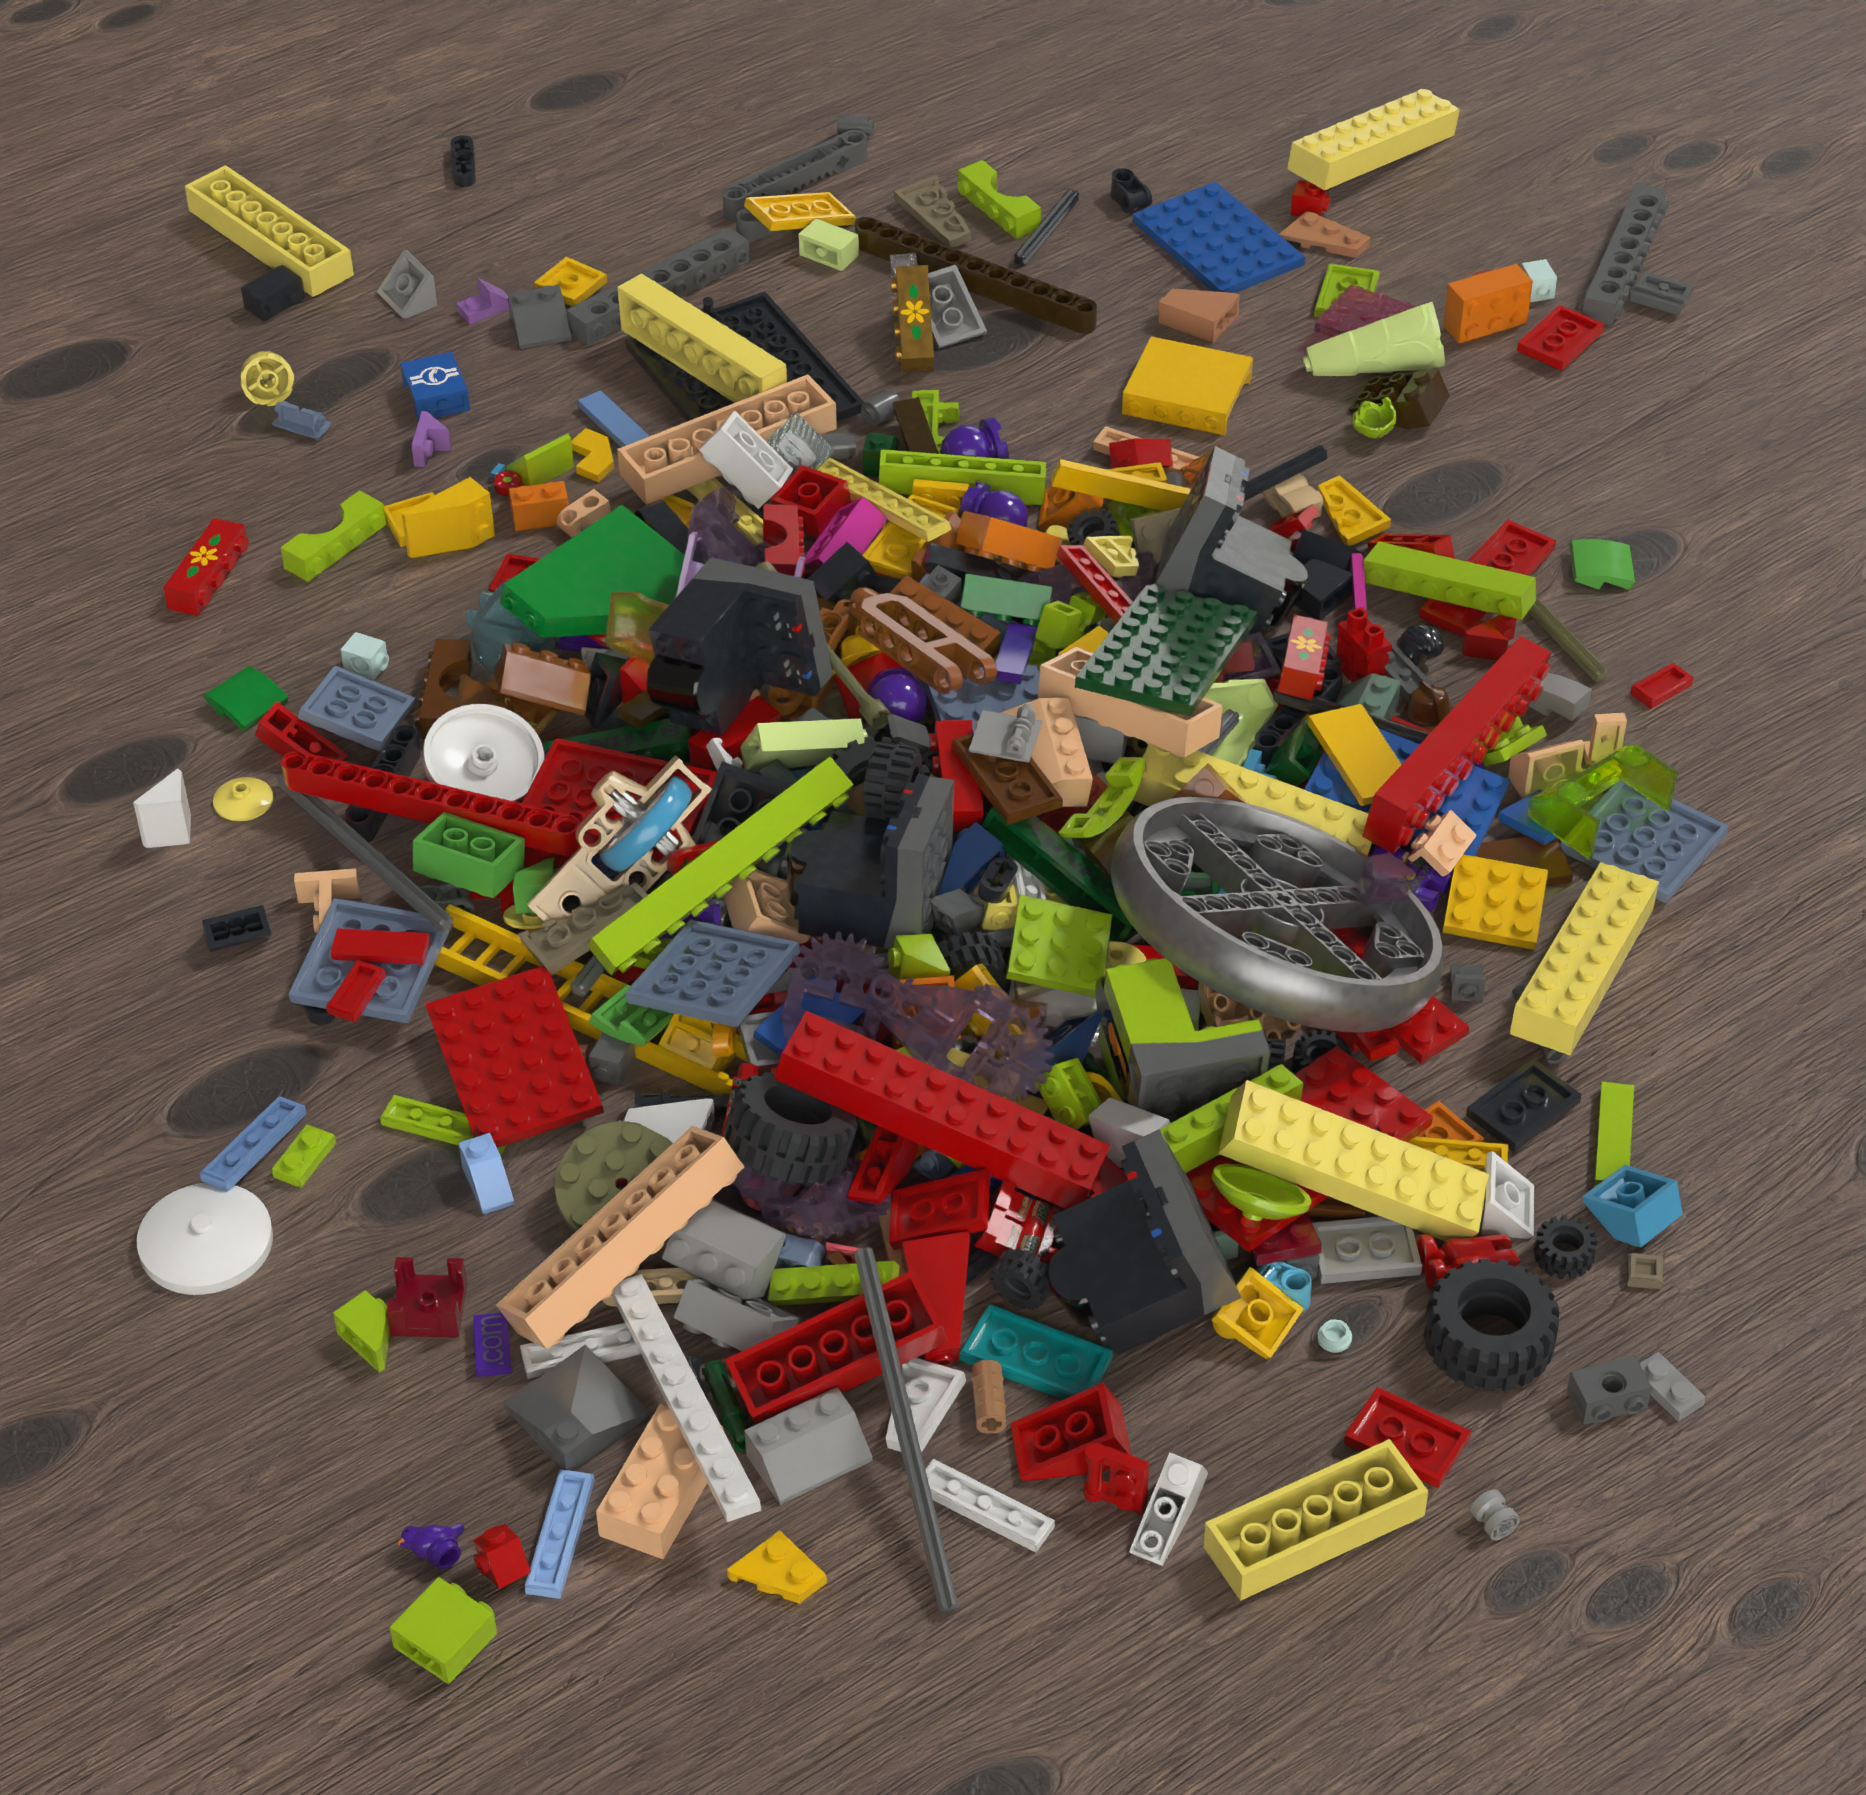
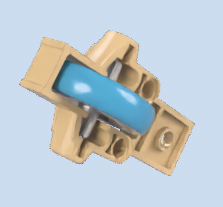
M676 755L646 787L615 771L609 772L595 785L591 792L597 807L576 830V840L581 847L527 903V906L544 922L553 918L558 922L573 915L572 912L564 910L562 906L565 897L575 895L580 900L579 907H592L598 904L599 898L629 886L628 879L634 871L643 872L644 880L639 886L646 892L668 870L667 860L674 851L696 846L682 821L712 789L698 779ZM676 769H680L697 785L698 789L693 795L686 781L672 775ZM627 790L635 794H638L636 797L639 800L637 801L630 793L627 792ZM613 807L623 817L610 820L606 816V812ZM588 829H596L599 832V838L593 844H586L583 841V834ZM669 830H675L679 839L676 836H674ZM654 846L665 855L658 862L651 858ZM598 851L602 862L610 869L619 872L615 878H608L591 862L592 857ZM683 859V864L679 865V869L682 870L684 865L691 862Z

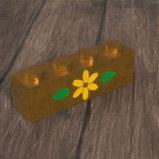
M928 265L896 266V277H891L892 293H897V300H892L893 316H898L899 323H894L895 339H900V346H896V362H901L902 372L934 371Z

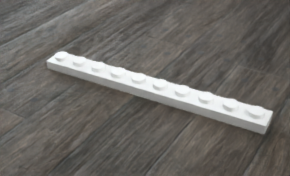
M642 1274L623 1279L615 1286V1290L611 1295L726 1521L730 1522L761 1511L760 1500Z

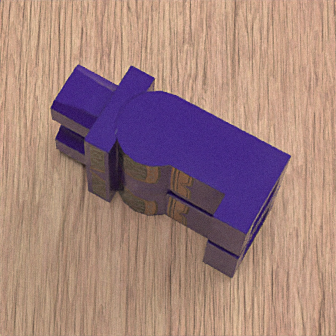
M1377 846L1372 855H1370V858L1400 880L1420 900L1429 912H1432L1439 898V893L1432 891V889L1446 893L1451 886L1452 874L1449 873L1442 877L1422 856L1411 862L1407 858L1410 855L1408 851L1399 848L1392 854Z

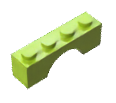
M981 160L958 170L957 188L959 193L964 195L1015 239L1032 233L1041 223V207L1028 196L1012 197L997 192V171L985 161Z
M359 490L340 504L343 521L336 528L321 534L299 533L280 547L284 569L309 582L387 525L384 504Z

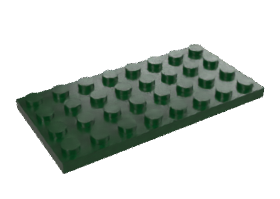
M1146 585L1077 674L1074 687L1191 717L1256 623L1257 611L1249 610L1244 605L1232 606L1224 604L1215 598L1203 599L1195 597L1192 593L1186 591L1175 592L1166 590L1161 585Z

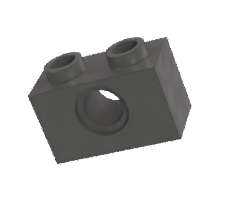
M1634 1355L1570 1371L1567 1394L1584 1425L1592 1422H1605L1612 1417L1636 1414L1644 1409H1648L1652 1387Z

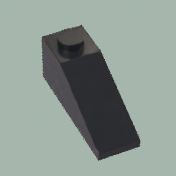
M934 543L927 545L924 564L931 570H934L939 565L961 578V592H963L965 574L1012 581V575L1008 570L999 566L991 559Z

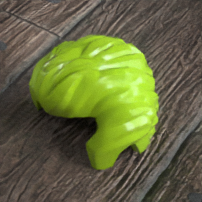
M1388 397L1382 399V406H1378L1371 401L1362 402L1358 411L1352 415V424L1355 430L1368 438L1374 439L1387 435L1396 423V411L1391 400Z

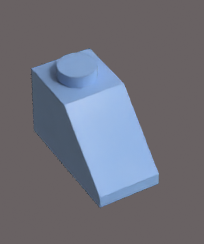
M484 1134L460 1142L459 1150L462 1169L482 1214L485 1215L515 1205L501 1156L491 1134Z

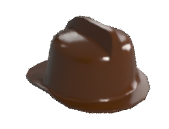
M1423 680L1419 682L1418 688L1411 693L1409 703L1404 707V713L1414 725L1432 732L1450 713L1453 707L1450 704L1449 696L1445 689L1430 686Z

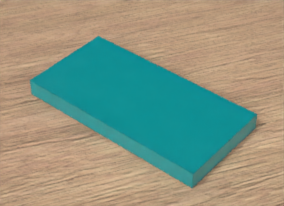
M988 1304L960 1351V1361L971 1365L981 1360L997 1361L1002 1366V1377L1062 1400L1098 1385L1113 1359V1350Z

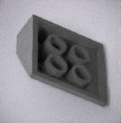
M586 1344L503 1403V1407L559 1468L570 1471L580 1468L650 1417V1412Z

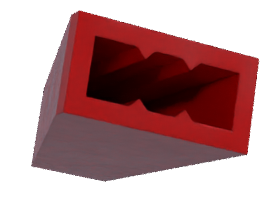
M969 1231L902 1242L901 1259L904 1273L914 1269L943 1326L947 1339L946 1344L923 1354V1360L945 1367L959 1361L970 1243Z

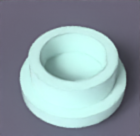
M1329 1320L1318 1331V1343L1329 1352H1342L1350 1347L1352 1333L1343 1321Z

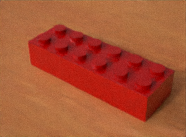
M914 1269L881 1285L900 1365L947 1343L943 1326ZM864 1293L725 1359L731 1376L755 1425L835 1387H838L841 1393H844L883 1374Z

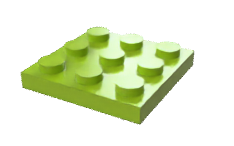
M1020 895L1017 903L1006 979L1099 999L1103 986L1112 914Z

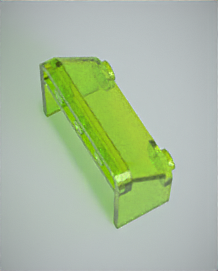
M1634 744L1627 745L1594 759L1533 796L1529 801L1527 813L1533 821L1550 831L1554 836L1589 860L1594 854L1600 820L1581 808L1586 801L1622 780L1667 811L1671 808L1678 772L1642 747Z

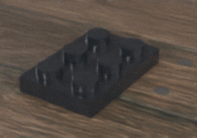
M1531 1059L1469 1105L1466 1116L1502 1144H1508L1510 1150L1516 1152L1577 1106L1581 1101L1582 1094L1538 1061Z

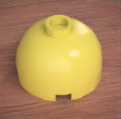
M260 351L250 355L244 361L240 370V385L245 396L253 403L274 406L278 402L284 401L292 392L294 374L289 363L282 356L271 351Z

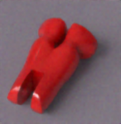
M1420 1234L1416 1238L1422 1264L1421 1272L1425 1273L1426 1285L1431 1291L1437 1280L1444 1277V1273L1454 1267L1458 1270L1460 1264L1468 1261L1475 1264L1478 1263L1479 1259H1490V1262L1499 1263L1500 1259L1509 1261V1265L1514 1267L1520 1264L1517 1253L1511 1249L1512 1242L1507 1234L1447 1239L1441 1248L1437 1247L1434 1238L1429 1234Z

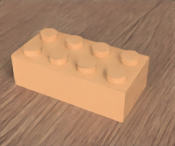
M662 1404L658 1406L596 1511L600 1537L660 1559L665 1558L707 1484L668 1406Z

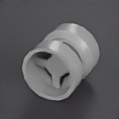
M1496 1489L1489 1490L1480 1495L1470 1508V1512L1476 1520L1485 1524L1484 1530L1492 1540H1500L1508 1536L1520 1523L1517 1513L1513 1508L1505 1505V1498Z

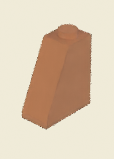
M1172 288L1158 302V323L1214 343L1239 316L1240 295L1227 292Z

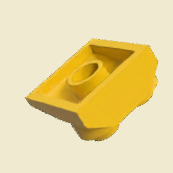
M1249 1267L1236 1282L1242 1298L1217 1309L1211 1320L1215 1331L1221 1337L1237 1339L1260 1356L1269 1360L1304 1308L1253 1268Z

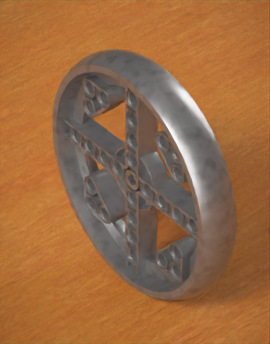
M1180 797L1155 803L1141 811L1126 825L1116 842L1111 863L1112 885L1118 904L1131 925L1157 952L1176 967L1205 986L1236 1002L1267 1015L1308 1027L1341 1032H1371L1391 1028L1409 1020L1427 1004L1437 990L1443 971L1444 951L1439 930L1428 910L1400 880L1380 864L1344 841L1290 816L1247 803L1211 797ZM1192 862L1200 867L1226 892L1225 894L1180 896L1191 872ZM1362 926L1374 927L1363 950V961L1329 929ZM1234 936H1242V937H1241V939L1239 940V939L1235 938Z

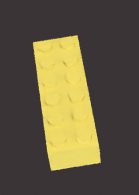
M1389 1439L1205 1522L1204 1549L1241 1601L1424 1517L1428 1490Z

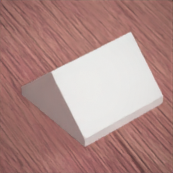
M176 769L133 802L142 843L146 848L190 844L191 813L182 771Z
M1490 1151L1486 1155L1484 1172L1489 1174L1481 1216V1235L1507 1234L1512 1238L1529 1239L1534 1236V1185L1493 1151Z

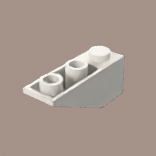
M1169 1452L1129 1553L1158 1565H1164L1197 1503L1207 1478L1208 1472L1202 1465Z

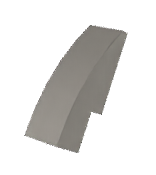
M1548 673L1541 682V686L1544 688L1539 699L1536 702L1531 701L1529 707L1545 716L1554 711L1573 721L1589 707L1592 689L1574 680Z

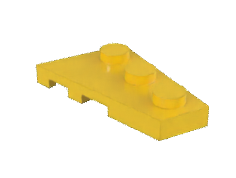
M1340 475L1318 485L1317 491L1323 497V506L1345 545L1352 546L1390 528L1391 519Z

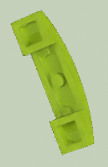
M1119 757L1105 775L1109 784L1108 788L1086 814L1074 813L1058 832L1062 838H1088L1098 835L1111 827L1123 815L1138 790L1146 765L1144 757Z

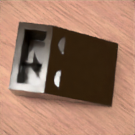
M1422 369L1415 373H1397L1388 377L1375 376L1366 382V385L1350 406L1349 411L1350 413L1358 411L1360 404L1364 401H1371L1378 406H1382V399L1388 397L1396 411V423L1394 426L1404 429L1428 427L1432 424L1450 395L1439 369L1429 371Z

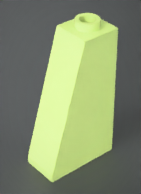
M861 719L757 723L741 745L744 769L750 772H758L775 759H778L787 769L820 764L828 757L833 759V753L839 748H842L844 751L847 750V743L857 740L858 744L864 743L865 737H868L867 732L862 728Z

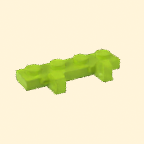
M939 390L912 391V398L919 397L940 454L941 442L944 437L938 436L939 423H943V421L946 424L959 422V402H940Z

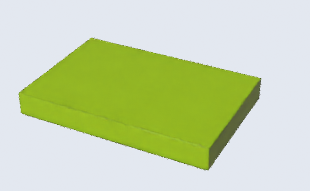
M1329 264L1315 307L1314 317L1366 324L1379 281L1380 271Z

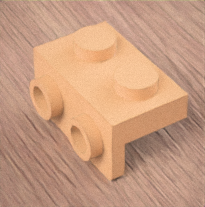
M1452 810L1441 817L1436 814L1426 823V833L1419 835L1411 844L1414 849L1407 858L1413 862L1422 856L1444 877L1452 871L1477 835Z

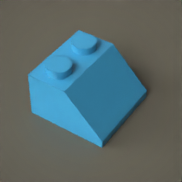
M1623 1165L1582 1197L1584 1204L1614 1239L1640 1248L1683 1215L1676 1180L1628 1165Z

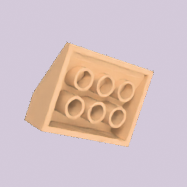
M1059 697L1039 698L1025 703L1034 708L1036 713L1035 720L1042 721L1031 757L1063 798V807H1086L1093 778L1070 699ZM1024 704L1001 713L1017 716L1018 708Z

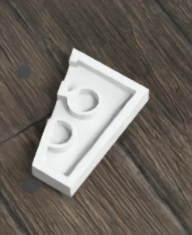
M914 1358L902 1364V1374L922 1453L964 1386L966 1378L965 1373L962 1371ZM891 1411L886 1442L888 1448L901 1452Z

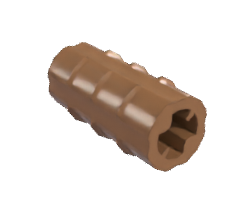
M981 1360L972 1366L976 1428L985 1434H996L1006 1428L1002 1366L994 1360Z

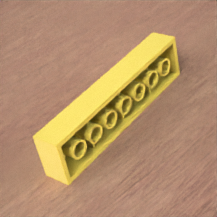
M1420 89L1292 142L1287 169L1321 189L1327 190L1454 136L1460 109L1452 105L1450 101L1433 95L1431 91Z
M225 165L185 185L188 207L191 213L270 268L275 269L283 265L301 277L303 291L312 297L321 294L354 275L350 249Z
M642 273L618 286L621 330L734 403L787 383L785 363Z
M1148 745L1143 755L1146 761L1144 773L1133 798L1136 802L1152 806L1155 803L1171 799L1209 763L1248 804L1266 808L1305 822L1368 855L1372 842L1363 838L1362 835L1369 813L1200 751H1195L1186 757H1177L1170 751L1160 747Z
M1600 862L1516 1003L1510 1030L1511 1035L1571 1056L1651 915L1659 881Z
M1248 1080L1231 1095L1218 1154L1444 1241L1458 1237H1474L1479 1233L1489 1174Z

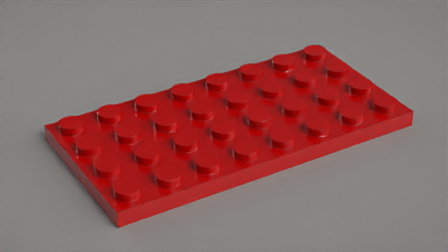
M1338 1046L1294 1074L1303 1082L1302 1102L1402 1141H1410L1432 1125L1433 1116ZM1218 1155L1186 1173L1207 1219L1248 1252L1303 1215L1279 1220L1262 1218L1261 1221L1245 1217L1242 1214L1243 1211L1230 1204L1216 1188L1212 1180V1173L1214 1168L1220 1164L1249 1165L1223 1155ZM1295 1184L1310 1196L1311 1205L1309 1210L1329 1197Z

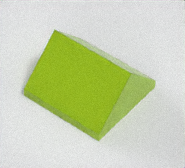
M567 433L522 456L506 466V471L517 472L521 476L522 485L524 486L544 484L574 468L571 437Z

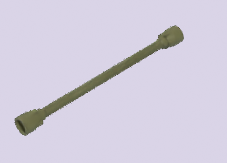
M762 562L755 567L777 572L769 562ZM827 644L831 667L859 701L861 706L859 712L873 729L885 727L888 724L887 715H891L890 711L879 698L874 699L866 693Z

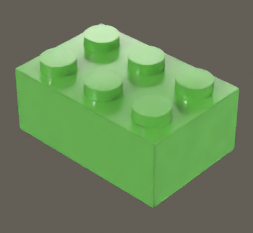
M443 812L413 840V871L423 874L428 878L437 879L452 884L455 887L494 898L514 879L516 872L524 869L525 838Z

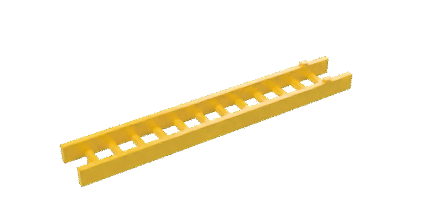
M451 904L445 908V912L453 918L451 922L453 927L465 932V934L450 949L442 947L435 962L436 966L480 986L514 975L526 961L539 967L542 966L522 944L517 934ZM476 937L489 943L490 946L476 961H473L460 954ZM500 949L516 956L501 973L486 967ZM573 961L555 973L567 979L557 991L561 1002L571 992V982L585 965ZM602 973L590 988L593 993L579 1008L562 1002L571 1027L599 1040L603 1032L588 1023L591 1017L589 1012L603 996L610 999L627 984ZM735 1034L731 1057H723L716 1072L652 1042H648L645 1046L635 1045L636 1058L713 1094H729L731 1092L733 1080L723 1071L735 1057L747 1061L740 1035Z

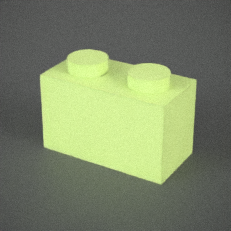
M815 219L799 233V254L843 271L859 256L858 234Z

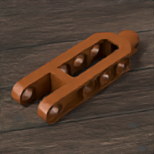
M867 587L858 588L852 592L849 610L853 616L860 620L857 634L938 693L945 695L961 689L963 677L969 678L978 685L992 683L996 679V663L989 654L908 597L889 593L879 594ZM907 613H908L909 618H910V623H909V621H908V619H907ZM872 620L875 624V631L872 627ZM925 625H926L927 630H928V636H927V634H926V632H925ZM890 633L893 636L894 645L891 642ZM908 647L911 649L912 658L909 655ZM980 664L983 667L984 676L981 673ZM945 673L948 675L949 684L946 681Z
M847 599L838 601L833 610L823 607L820 610L822 625L827 623H833L834 625L833 628L823 626L827 644L840 660L842 659L840 647L842 641L848 636L856 635V629L860 623V620L851 614L849 610L850 600ZM831 676L816 696L772 686L768 692V703L781 713V722H792L812 707L818 711L835 683L834 676ZM785 697L784 703L775 701L778 698Z

